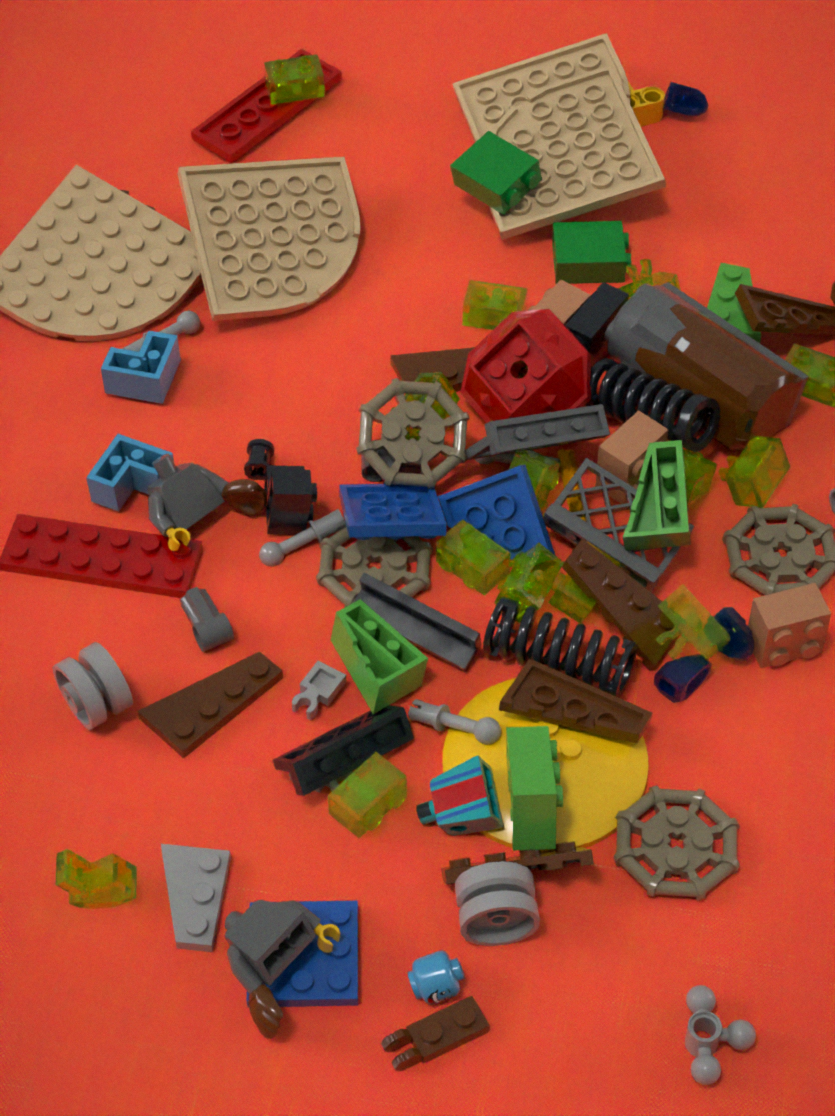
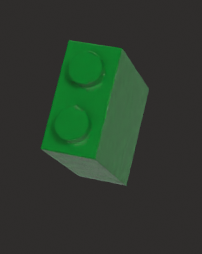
M487 131L450 165L455 186L503 215L516 206L520 199L531 189H534L542 180L538 159L490 131Z
M622 221L553 222L552 251L555 284L560 280L569 284L625 282L626 271L631 270V253H626L625 251L629 249L628 233H623Z

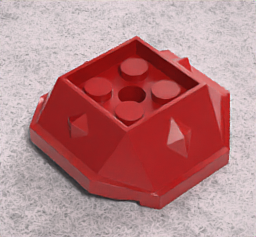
M539 309L512 312L468 353L460 393L485 423L581 408L591 400V354L552 310ZM528 366L527 374L519 379V371L523 367Z

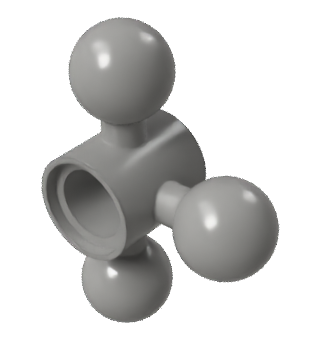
M697 985L692 987L686 995L687 1007L694 1014L688 1021L685 1047L691 1055L696 1057L691 1064L692 1077L702 1085H710L715 1083L721 1074L720 1063L712 1056L718 1049L719 1041H728L729 1045L733 1048L746 1050L754 1044L756 1031L750 1022L742 1019L731 1022L727 1028H722V1023L718 1016L711 1012L716 1003L714 992L707 986ZM705 1031L712 1037L701 1038L695 1032Z

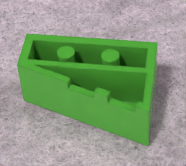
M720 263L707 308L760 343L761 332L752 330L735 295V291L740 284L753 287L750 268Z
M682 440L649 443L635 499L632 502L629 521L623 535L625 550L691 545Z
M359 599L336 612L331 642L373 714L422 686L428 657L366 603Z
M548 726L506 727L508 787L512 807L510 809L511 821H513V851L556 849V807H563L562 785H556L560 784L559 762H553L557 761V741L550 740Z

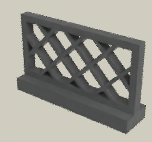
M603 404L490 421L484 425L487 436L466 449L465 454L467 455L466 460L605 438L610 435Z
M586 458L556 501L551 503L544 514L545 525L575 545L583 538L648 591L652 592L658 580L682 546H673L669 553L667 547H662L664 560L658 568L646 561L644 551L650 549L625 550V547L618 541L617 533L624 532L627 525L615 527L612 512L629 509L631 513L632 498L635 499L637 489ZM587 469L599 476L601 486L583 488L581 478ZM578 484L579 490H573ZM619 489L626 494L628 503L610 506L607 491ZM602 492L606 507L588 510L585 495ZM581 497L583 511L571 513L562 507L567 498ZM607 513L610 528L598 530L592 526L590 516ZM689 523V530L691 534L695 526Z

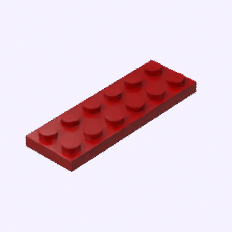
M300 49L191 131V138L232 164L342 80V72L304 49Z
M17 513L0 557V571L182 598L190 590L202 552V541L190 539L188 545L185 546L181 540L177 539L180 547L177 551H172L168 546L169 537H164L163 535Z

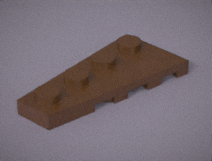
M740 284L735 291L741 309L753 331L835 335L834 306Z
M475 347L390 355V364L400 381L435 383L437 381L442 384L441 387L447 394L461 391L468 353ZM524 367L519 371V374L524 372ZM406 394L410 402H424L427 398V395Z
M582 538L562 564L563 569L589 599L593 598L602 608L601 614L609 623L613 621L624 634L623 640L627 639L638 643L637 651L644 658L642 663L650 671L656 666L685 619Z
M257 652L137 711L138 717L182 758H185L283 679V671L261 652Z
M530 658L501 699L499 705L500 711L635 744L639 742L647 729L653 714Z
M575 841L557 843L556 849L548 852H541V850H519L520 856L506 858L505 852L484 855L485 861L471 863L470 857L449 860L450 867L441 868L443 882L452 884L455 883L463 872L485 863L504 861L518 863L527 867L530 871L534 868H538V870L563 869L567 866V863L573 862L581 863V866L594 864L591 849L576 847Z

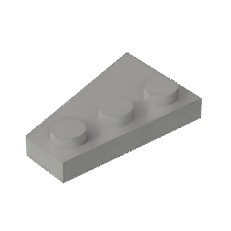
M161 844L177 949L213 952L231 853L228 850Z

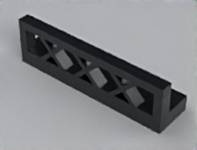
M363 573L359 580L362 589L354 602L361 599L414 646L463 672L467 671L482 645L479 632Z
M388 705L375 714L370 710L272 761L276 770L290 773L296 794L305 796L413 740L414 736L404 707Z

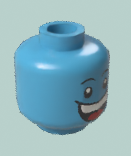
M444 950L417 958L412 964V971L408 972V978L416 999L423 998L429 1005L458 995L460 991L459 981L465 979L459 959L454 958L451 960L448 953Z

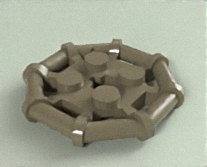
M395 378L368 403L361 404L359 408L361 413L359 445L356 447L358 455H362L383 478L385 485L389 487L391 484L427 487L430 490L435 488V484L457 465L465 463L467 459L465 454L467 421L470 418L468 413L463 412L444 391L441 383L437 381L435 383L400 381L398 378ZM404 393L427 395L425 403L419 401L406 402ZM395 396L398 405L386 415L378 411ZM435 399L451 417L442 420L431 407ZM373 421L382 424L381 440L371 441ZM409 427L412 429L418 428L420 430L418 434L420 440L416 441L412 438L408 441L405 438L408 433L406 429ZM454 427L453 447L444 445L445 429ZM383 448L394 461L391 468L376 451ZM440 453L447 457L431 471L428 463ZM407 464L415 465L414 467H420L421 474L401 473L399 469L400 466H406Z
M792 503V506L771 508L752 506L748 508L747 514L731 530L724 532L722 541L726 544L730 563L728 572L732 578H739L764 595L816 583L819 589L835 572V540L833 536L835 529L830 524L825 525L799 509L797 504ZM787 519L786 524L767 525L765 521ZM752 526L755 528V534L751 538L743 536ZM804 527L811 530L813 533L808 535ZM822 544L825 556L816 555L814 546ZM779 549L787 551V555L785 557H781L779 552L774 551ZM740 550L748 551L749 560H742ZM808 569H818L812 578L805 574ZM760 570L765 573L768 582L753 572L755 571L759 574Z
M344 527L330 538H323L319 544L321 557L316 580L320 586H325L345 605L344 607L354 603L362 588L359 580L363 573L395 589L405 584L406 586L399 591L410 597H413L421 590H427L431 584L429 565L433 549L429 542H424L418 536H405L402 538L411 547V549L406 551L396 543L398 540L387 537H372L369 540L357 539L355 543L344 548L341 545L352 538H349L347 527ZM333 558L342 560V569H332ZM373 562L380 563L381 566L380 569L376 567L369 569L368 567ZM417 562L416 572H407V563ZM341 582H346L353 590L349 592Z
M657 785L649 788L648 793L626 810L618 811L615 816L617 819L616 853L613 859L617 866H622L647 890V895L655 897V895L695 897L696 900H701L706 897L708 891L729 874L737 873L740 867V863L737 860V830L740 828V825L736 818H730L706 796L705 790L700 788L697 791L660 789ZM665 803L690 804L688 811L681 806L667 809ZM651 807L654 808L656 815L644 823L637 819ZM701 809L716 825L709 827L697 816L699 810ZM631 833L641 836L640 848H630ZM723 838L722 855L713 852V840ZM671 839H681L684 848L681 849L679 846L671 848L669 846ZM643 860V861H644L648 866H650L656 873L652 876V875L639 863L640 861ZM707 865L714 868L703 878L697 875ZM671 874L681 875L680 879H687V882L664 881V878H671Z

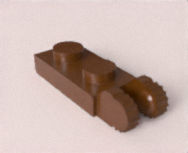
M469 996L406 1026V1029L395 1031L383 1038L381 1045L385 1052H391L412 1043L414 1048L397 1055L391 1062L394 1069L399 1072L420 1062L424 1064L487 1034L490 1030V1025L473 996Z

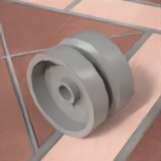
M97 642L79 651V661L67 657L52 667L56 683L65 701L77 719L89 730L107 720V710L117 715L133 705L132 694L121 670L108 651Z
M490 862L468 869L455 881L456 902L460 908V932L466 941L485 946L508 945L529 937L538 929L540 917L538 904L534 900L533 874L527 867L513 862Z

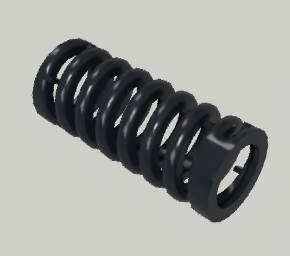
M609 358L601 359L591 368V400L585 405L586 407L603 404L605 415L609 418L617 419L621 423H625L639 410L668 429L667 440H682V446L692 452L704 449L716 434L720 421V407L715 399L702 394H694L692 390L681 389L679 385L673 383L668 384L666 380L661 378L655 379L653 375L648 373L642 374L638 369H630L627 365L617 364ZM604 371H606L607 373L605 374V376H604V378H603V380H602V382H601V386H600V389H599V395H598V394L596 393V392H597V384H598V381H599V379H600L602 373H603ZM679 415L678 422L676 425H674V422ZM709 416L710 422L707 430L700 438L697 439L696 437L703 430Z
M504 596L499 600L486 629L483 642V651L496 657L499 653L501 658L507 661L515 658L518 665L525 666L530 658L577 680H582V682L595 688L599 686V689L618 698L621 697L633 670L638 643L624 639L622 648H625L619 665L613 664L612 666L620 638L616 635L611 636L603 659L593 674L595 658L603 638V632L596 629L591 635L586 654L576 669L578 653L587 629L584 624L580 623L576 626L568 651L560 662L561 648L567 636L570 621L567 618L560 619L551 646L543 657L544 643L553 622V614L545 612L540 619L534 641L526 652L527 639L534 625L537 609L533 606L527 607L523 614L517 637L510 646V635L517 632L513 630L519 613L520 603ZM502 613L500 624H498V619ZM495 627H498V630L493 638ZM611 668L616 669V673L610 681Z

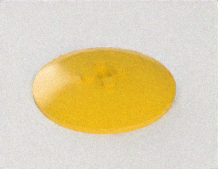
M516 678L489 687L475 696L461 709L458 715L476 721L484 717L495 719L500 724L501 735L495 743L485 745L480 743L474 734L450 727L443 748V773L478 755L491 766L504 827L481 831L480 833L499 844L513 849V821H511L510 809L512 807L508 787L506 727L548 726L550 740L557 741V761L553 762H559L560 784L556 785H562L563 807H556V844L575 841L576 847L587 848L603 841L617 831V819L615 816L618 811L626 810L644 795L649 766L647 747L643 735L639 742L635 744L500 711V701ZM555 849L541 850V852L554 851Z

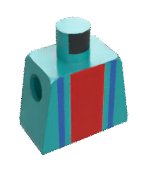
M479 755L433 778L430 781L432 800L416 806L418 818L423 825L437 821L441 829L453 836L504 827L492 768Z

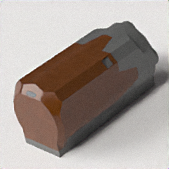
M669 282L661 286H651L647 283L641 285L635 294L622 306L605 332L609 356L619 364H625L630 369H638L642 374L648 373L653 375L655 379L661 378L666 380L668 384L679 385L681 389L692 390L694 394H702L715 399L720 407V421L713 439L730 451H746L760 447L778 431L789 426L809 377ZM709 416L702 430L703 432H705L708 428L710 422Z

